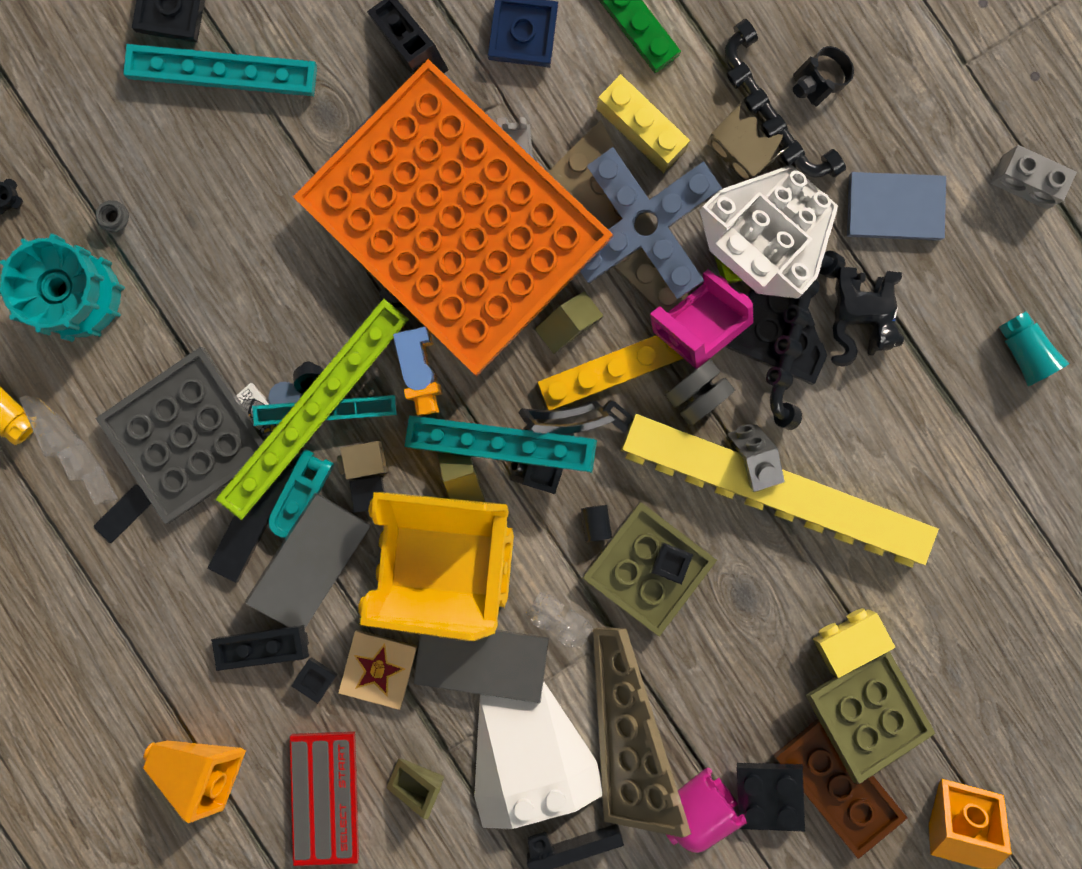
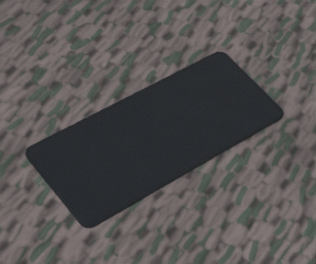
M135 484L94 525V528L109 543H112L151 505V502L139 485Z

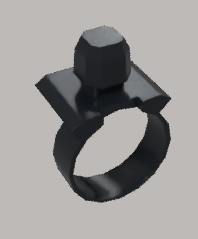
M832 46L823 47L814 57L810 56L793 74L796 83L793 85L792 91L798 98L807 97L811 104L817 107L827 96L841 91L853 79V63L847 54L839 48ZM818 56H828L841 66L845 77L843 84L834 83L829 79L825 80L820 75L817 69L819 66Z

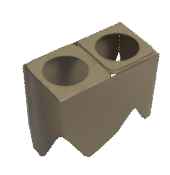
M741 102L711 133L707 144L746 181L758 177L787 148L776 155L774 152L780 144L783 135L777 134L770 138L759 137L756 117L740 120Z

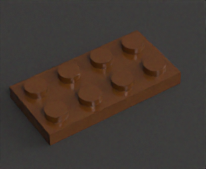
M816 719L774 754L780 764H803L805 795L857 859L861 858L908 819L873 775L860 784L853 783L819 719Z

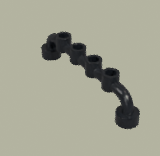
M746 18L733 27L735 33L729 38L725 46V58L731 68L726 73L729 82L735 89L743 86L749 96L744 98V103L751 114L754 115L760 111L766 122L761 124L766 137L770 138L777 134L783 135L781 140L783 148L778 152L780 153L787 148L780 154L781 159L787 166L795 163L803 174L810 177H822L830 174L832 177L838 176L846 170V165L835 149H831L821 156V164H812L805 156L800 143L794 140L788 131L784 119L776 113L770 104L765 91L759 88L753 79L748 66L738 57V47L742 44L745 48H748L758 41V35Z
M826 251L819 273L829 279L837 278L840 267H845L844 257L834 251ZM816 280L797 299L796 305H790L785 309L783 318L785 322L790 324L787 336L783 335L775 342V351L781 355L779 366L770 368L766 374V382L773 386L770 395V409L774 415V422L777 426L786 430L797 428L802 421L801 409L793 404L783 403V396L785 390L790 388L793 383V375L790 373L793 361L802 352V345L799 342L802 329L811 320V315L808 312L811 298L818 293L820 288L819 282Z

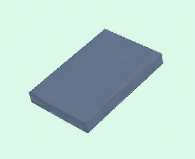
M851 172L849 174L847 237L916 240L944 239L946 176Z

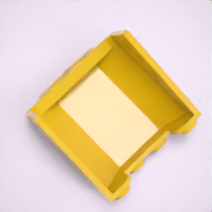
M373 492V499L369 504V516L375 525H384V528L379 537L381 558L376 568L378 587L377 590L368 591L359 602L360 625L474 641L495 634L498 626L499 607H505L508 599L514 534L513 529L507 527L509 514L507 504Z

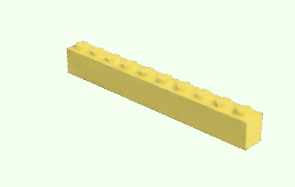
M638 414L633 415V421L628 428L620 451L627 453L625 457L627 460L643 465L645 460L657 464L656 471L672 477L674 472L686 475L685 482L701 488H703L704 483L716 487L714 493L733 499L734 494L746 498L745 505L758 510H763L764 505L776 510L774 516L793 522L794 517L806 521L804 527L819 533H823L824 528L836 532L834 538L851 545H853L854 540L865 544L864 550L879 556H883L884 551L896 555L894 558L895 562L913 568L914 563L926 565L939 530L928 524L783 469L784 483L753 492L749 485L744 459L738 452Z

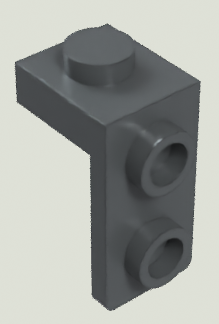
M742 425L736 431L728 433L729 441L744 459L749 485L753 492L785 482L778 448L758 425Z

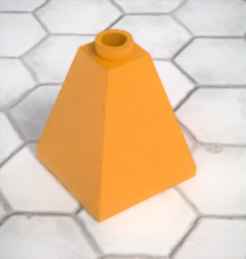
M169 740L153 742L144 752L143 759L146 762L143 769L181 818L191 823L224 811L246 750L237 747Z

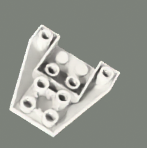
M790 165L718 191L700 209L709 251L757 294L799 298L818 277L838 205L809 181L803 173Z

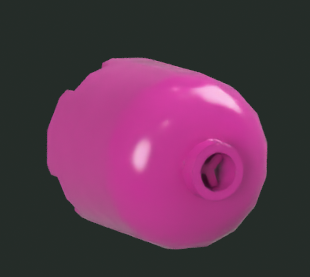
M705 768L678 789L691 834L684 838L666 834L673 845L679 843L684 849L692 853H699L709 849L747 824L745 816L742 814L737 816L733 807L738 803L719 777L714 781L712 780L711 774L713 773L710 768Z

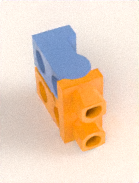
M426 327L393 334L403 379L409 387L404 389L405 398L414 401L418 416L440 412L436 395L443 393L441 385L437 383L435 371L429 366L425 348L426 346L434 345L431 332Z

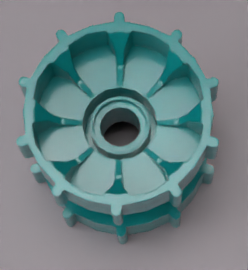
M51 233L49 238H38L31 241L21 239L22 245L14 250L6 261H0V264L3 265L0 276V295H2L5 305L11 312L9 319L36 327L35 331L38 333L51 335L52 331L60 334L61 339L74 342L75 338L91 335L101 337V331L111 323L115 316H121L118 309L121 302V290H124L125 286L119 284L117 276L110 268L112 262L103 257L97 258L91 255L90 251L78 245L72 246L66 243L62 237ZM66 283L67 290L65 294L59 296V287Z

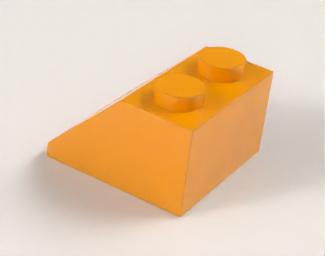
M941 779L928 825L930 854L981 869H997L1011 855L1004 795Z

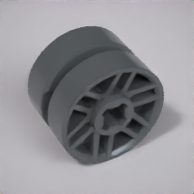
M711 359L664 395L673 407H678L684 402L688 403L680 411V416L688 426L699 421L735 391L726 378H722L714 384L712 383V380L720 373V370Z

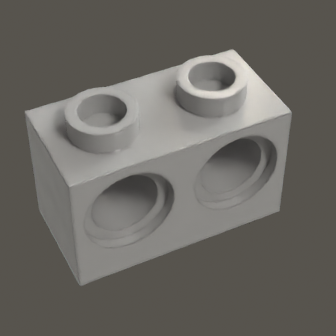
M1017 145L1002 156L990 184L1044 209H1049L1064 201L1077 172Z

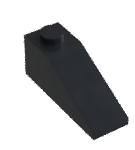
M382 0L367 11L412 75L427 59L443 73L449 70L433 41L398 0Z

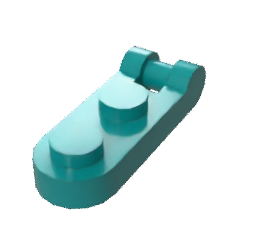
M307 449L302 452L270 514L269 527L275 535L283 538L288 535L315 492L320 493L326 479L333 470V462L327 459L322 461L314 457L315 454ZM308 468L317 472L313 480L304 476Z

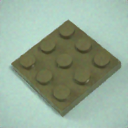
M639 502L582 578L660 637L717 560L642 502ZM662 542L693 554L682 585L651 573Z
M890 651L840 678L835 676L805 695L853 783H862L936 734Z

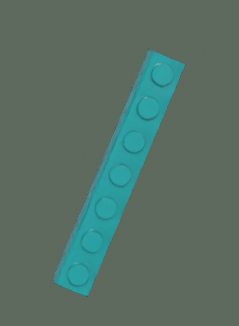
M395 395L343 399L326 420L397 415ZM297 402L252 406L254 426L279 424Z

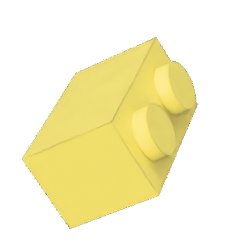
M864 608L848 614L847 621L836 625V623L829 624L819 630L820 635L813 638V641L830 673L840 678L896 648L876 612L869 609L865 611Z

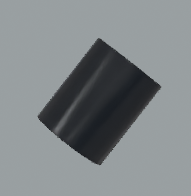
M607 505L581 508L586 542L612 538Z

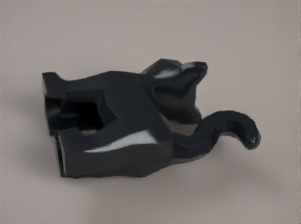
M840 267L835 286L838 303L835 308L836 317L832 329L834 339L844 347L845 353L832 356L831 361L833 364L841 367L848 366L857 357L856 343L845 332L847 325H873L874 328L869 340L868 356H873L876 351L891 350L903 344L904 336L899 332L895 324L898 306L894 291V285L898 284L902 279V272L887 271L884 277H878L874 293L861 292L860 290L861 284L866 279V273L857 274V268Z

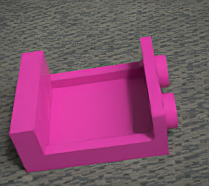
M709 269L703 273V284L669 312H666L659 306L650 313L653 333L696 369L753 324V303L750 298L744 293L739 294L729 285L724 277L716 276Z

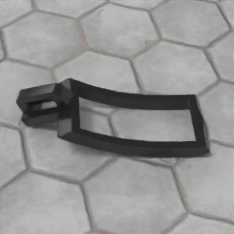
M592 400L566 409L534 410L522 408L518 412L532 431L542 434L578 433L592 430L608 423H613L625 433L633 421V417L614 400H609L604 406L596 400ZM613 407L626 416L623 421L610 411ZM594 409H597L603 415L595 419L573 424H542L535 420L562 419L584 414Z

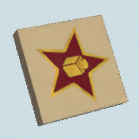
M356 630L339 694L400 710L418 646Z

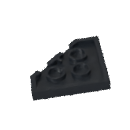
M751 288L748 297L753 303V324L725 347L769 367H778L781 355L775 351V342L779 337L787 336L790 324L785 322L783 314L788 306L796 305L798 298L757 294ZM812 315L810 323L802 329L799 340L802 345V352L799 357L794 359L790 373L793 377L814 385L826 360L827 353L815 330Z

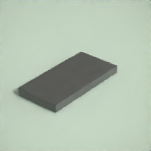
M315 492L248 595L245 603L288 627L304 625V628H306L370 528V524Z
M496 630L495 634L474 641L420 634L414 684L540 703L549 637Z

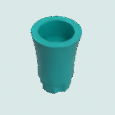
M1027 311L999 326L1002 334L1007 339L1005 343L1016 359L1028 387L1070 364L1050 342L1039 324H1034Z

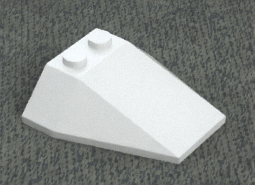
M545 682L543 683L540 703L480 694L474 797L483 828L515 829L576 812L602 796V778L597 760Z

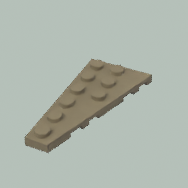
M600 120L548 173L609 229L621 221L622 217L587 167L588 164L610 148L614 147L616 150L602 120ZM643 213L637 217L635 221L637 233L647 236L656 230L648 213ZM642 247L613 267L654 309L660 306L666 312H669L689 296V293H686L679 299L675 297Z
M611 627L594 628L604 822L684 838L690 835L691 831L626 628Z

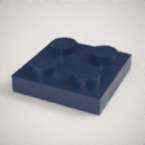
M495 0L488 60L551 68L558 1Z

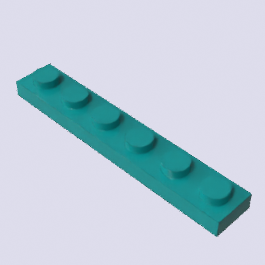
M127 44L123 75L131 80L314 97L317 64L315 61Z
M409 415L404 447L592 473L597 440Z

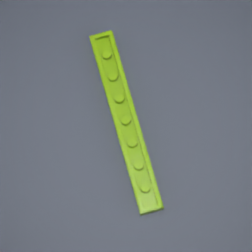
M383 299L215 500L242 520L394 339L393 334L399 333L409 319Z

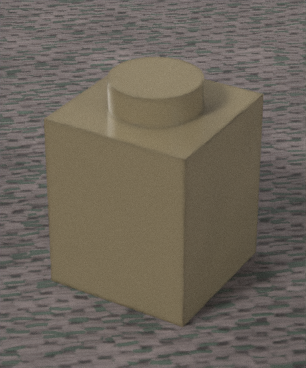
M382 441L340 448L341 455L337 456V463L340 474H345L346 480L388 473Z

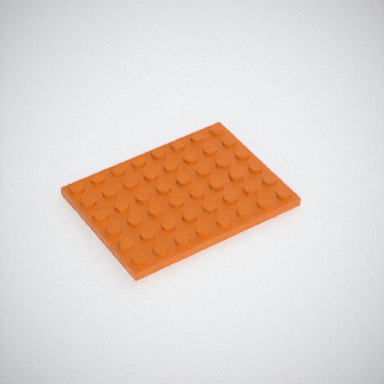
M429 59L293 196L476 377L613 238V234Z

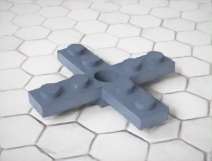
M614 147L588 164V169L618 211L622 220L608 229L613 234V238L580 271L586 281L590 284L642 247L677 299L704 282V279L669 227L722 190V187L705 162L700 163L650 200ZM643 213L655 215L658 221L656 230L647 236L640 235L635 229V221Z

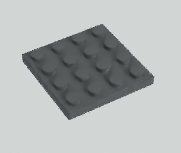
M199 347L95 418L164 524H170L229 484L265 441V438L257 426H254L253 420L203 347Z

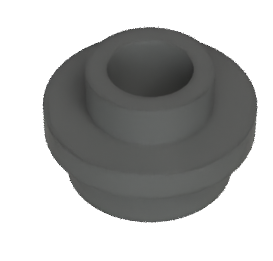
M108 200L97 208L96 220L102 229L108 232H118L127 225L129 213L122 203ZM113 212H117V219L114 222H110V215Z

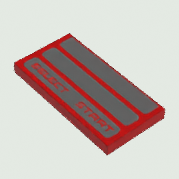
M355 731L291 734L290 769L293 866L357 864L359 861Z

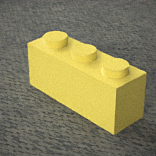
M621 74L598 97L597 110L663 173L686 151L690 140Z

